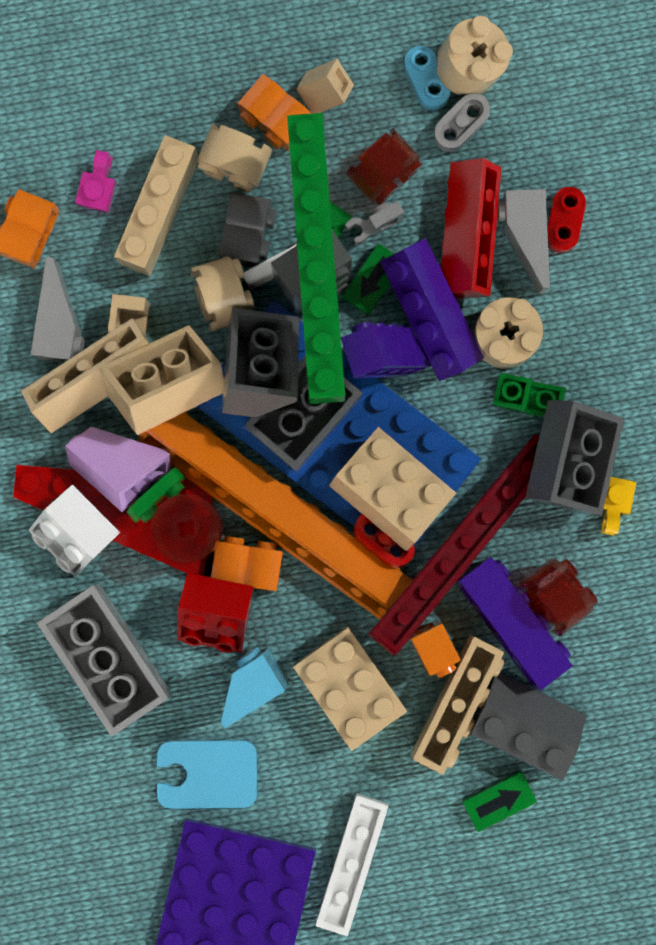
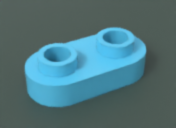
M416 46L410 49L405 56V73L419 103L427 110H439L447 104L450 90L439 79L436 68L438 62L435 53L426 46ZM417 58H424L427 63L421 66L416 64L415 60ZM435 86L439 88L440 93L433 95L428 89Z

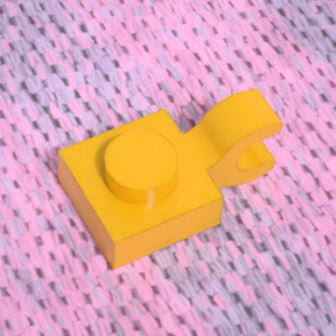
M611 477L603 509L605 512L600 533L612 536L618 534L620 514L629 515L631 513L636 482Z

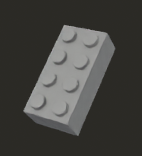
M100 584L92 585L37 622V625L111 737L173 695Z

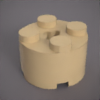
M477 16L464 20L454 27L438 50V66L436 68L439 79L447 89L455 94L477 93L481 95L488 91L507 69L513 53L512 46L502 30L490 22L487 17Z
M212 123L197 159L199 163L198 168L204 171L203 174L218 181H222L223 176L228 178V181L234 183V187L251 193L253 187L258 188L273 150L266 144H263L262 149L254 146L255 138L220 125L218 128L216 124Z
M227 256L190 268L191 277H197L198 285L194 286L205 321H213L209 325L211 332L228 327L232 308L255 309L250 291H243L241 278L244 277L238 258L231 260Z
M507 297L495 300L484 308L474 325L472 334L479 350L484 356L483 361L499 369H511L525 363L536 352L542 341L543 325L538 312L527 300ZM504 327L514 333L510 340L506 335L501 336L500 334Z

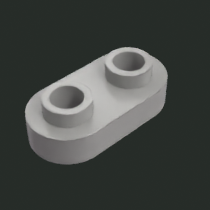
M470 93L462 97L437 123L434 131L436 145L446 152H454L460 149L486 123L490 113V105L487 99L477 93ZM474 109L477 111L478 116L474 118L469 117L467 111ZM452 132L456 138L454 140H447L444 134Z

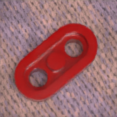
M575 187L560 189L551 203L547 223L548 247L556 253L569 252L577 244L580 237L586 199L584 194ZM564 199H573L575 202V206H566ZM558 230H566L569 237L567 239L560 238Z
M361 514L355 521L353 533L356 540L385 565L391 568H401L411 561L415 551L414 544L405 551L365 515ZM366 525L372 526L375 529V534L368 535L364 527ZM397 547L400 551V557H394L390 552V548Z

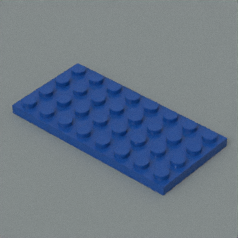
M274 300L263 311L294 316ZM300 320L298 363L306 355L303 322ZM342 353L344 377L363 393L362 398L297 473L246 430L244 425L251 417L222 413L223 393L197 406L352 527H354L355 521L362 513L329 485L338 472L378 427L455 492L481 460L480 457L378 379L354 378L347 356ZM224 361V363L221 365V367H222V372H223V377H224L225 361ZM366 525L364 527L368 535L375 534V529L372 526ZM391 547V554L394 557H400L399 549Z

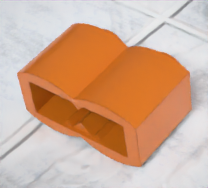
M264 74L260 76L237 103L241 112L239 117L247 126L252 129L257 126L266 133L264 138L276 149L282 147L287 151L290 150L287 115L311 114L299 101L288 95L277 83Z
M20 189L15 196H10L5 206L7 217L2 226H0V255L35 269L60 211L57 205Z
M225 536L224 542H216L211 578L251 585L257 589L277 591L283 551H276L277 544L258 541L257 547L244 546L243 538Z

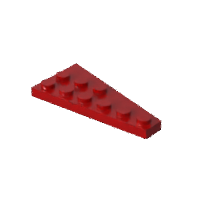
M16 465L13 498L44 511L64 491L73 485L120 532L112 541L185 573L206 576L213 497L191 480L184 479L182 484L185 488L175 498L169 500L166 497L158 504L157 507L160 511L147 523H144L142 520L135 523L126 513L132 505L121 512L73 469Z

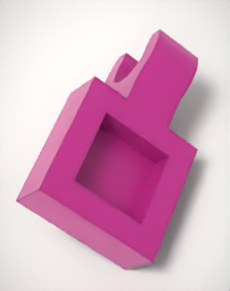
M96 150L93 161V173H82L75 201L77 206L109 213L117 183L115 179L108 178L113 158L109 157L110 153Z

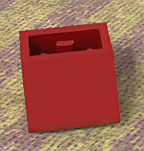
M187 573L178 606L177 640L183 641L190 646L204 645L214 647L225 653H242L254 586Z

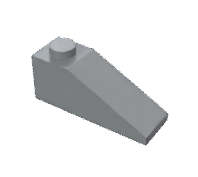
M546 189L507 190L502 201L498 203L497 220L503 221V232L537 293L545 294L550 288Z
M46 257L31 355L40 360L64 363L84 350L85 341L84 337H81V330L60 265L54 258Z

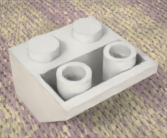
M73 485L53 501L28 530L32 534L34 542L42 549H47L56 558L58 566L63 571L71 573L74 577L120 533Z

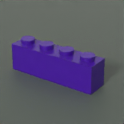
M426 238L380 261L439 381L461 373L484 359Z
M364 322L353 326L351 334L341 337L354 378L405 377L431 367L413 328H409L408 324L397 327L396 323L385 326L383 322L374 325L371 322Z
M492 557L487 558L457 580L455 584L534 690H543L573 667L568 660L571 654L561 641L555 642L548 631L551 628L543 616L539 613L535 615L527 604L530 603V599L519 586L514 588L507 577L510 576V573L500 560L494 561Z

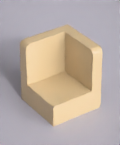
M336 58L307 71L296 90L312 113H321L343 104L354 84Z
M112 294L108 334L133 318L146 336L150 307L147 299Z

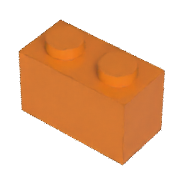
M436 620L418 629L410 638L425 671L430 676L435 674L440 678L456 670L454 664L461 661L441 622Z

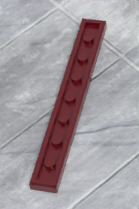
M536 434L528 440L368 633L372 639L393 657L398 654L525 499L539 441V436Z

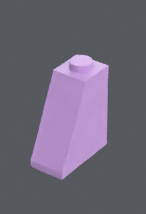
M90 427L82 434L74 436L65 445L69 465L121 512L137 501L164 475L171 471L170 454L166 450L94 427Z

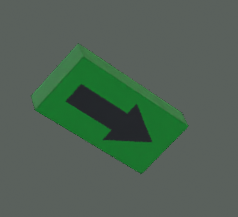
M378 243L343 294L342 299L369 317L391 285L380 261L394 253Z
M520 770L463 799L462 802L477 832H480L537 803V800L523 772Z

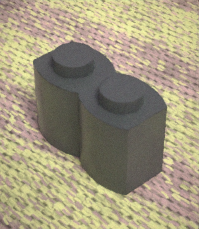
M232 192L220 244V259L227 256L231 260L238 258L241 265L255 267L261 263V260H267L270 241H266L265 238L268 229L274 228L277 210L272 209L271 199Z

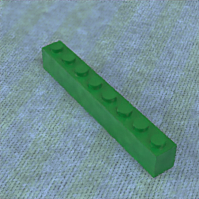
M323 113L287 115L310 404L345 401V386Z

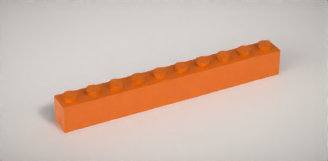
M187 412L140 434L138 442L166 450L170 454L171 466L173 468H177L186 478L378 619H381L412 581L400 568H391L385 565L360 544L355 537L349 534L344 526L334 523L327 518L318 507L307 503L297 496L288 485L278 482L262 466L252 463L235 446L226 444L209 427L199 424L188 416Z

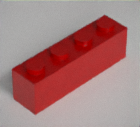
M485 158L450 163V173L447 180V207L444 214L445 229L442 242L441 271L454 297L457 299L490 297L502 167Z

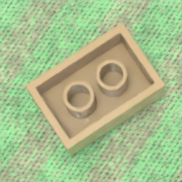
M189 325L100 367L109 398L137 435L223 393L224 377L221 363Z
M379 427L338 472L329 485L405 551L415 544L456 494L454 490Z
M349 626L293 665L297 674L351 751L407 712L403 703Z

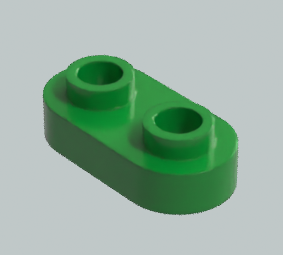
M177 468L172 469L142 495L126 513L135 523L140 520L147 523L160 511L157 507L158 504L166 497L172 500L185 488L182 484L185 479L184 475Z

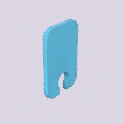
M176 740L167 741L159 747L157 767H167L170 764L177 763L184 766L187 772L186 781L181 785L174 786L168 782L157 783V798L163 807L169 809L246 808L255 802L257 798V750L250 741Z

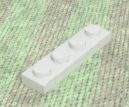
M356 793L318 913L317 927L348 936L387 813L388 803Z

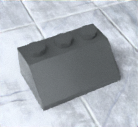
M232 308L226 334L222 413L258 417L297 401L299 317Z
M501 672L496 678L492 677L487 687L490 690L489 695L482 708L478 707L472 718L475 722L470 734L563 781L578 751L586 715Z

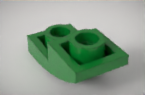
M500 373L493 405L544 418L548 400L564 401L567 389L565 387L534 382L530 378Z

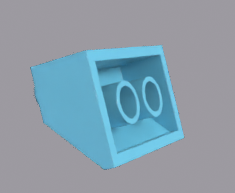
M256 647L236 662L238 668L232 673L221 719L224 729L286 690L289 681L268 648L261 652L259 647Z

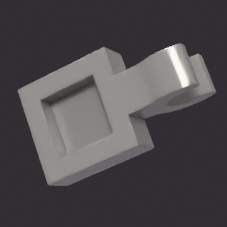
M398 201L392 205H389L388 202L379 205L371 211L372 216L369 217V220L353 218L345 224L347 231L354 227L362 230V234L354 239L355 246L363 244L370 236H376L403 221L404 211Z

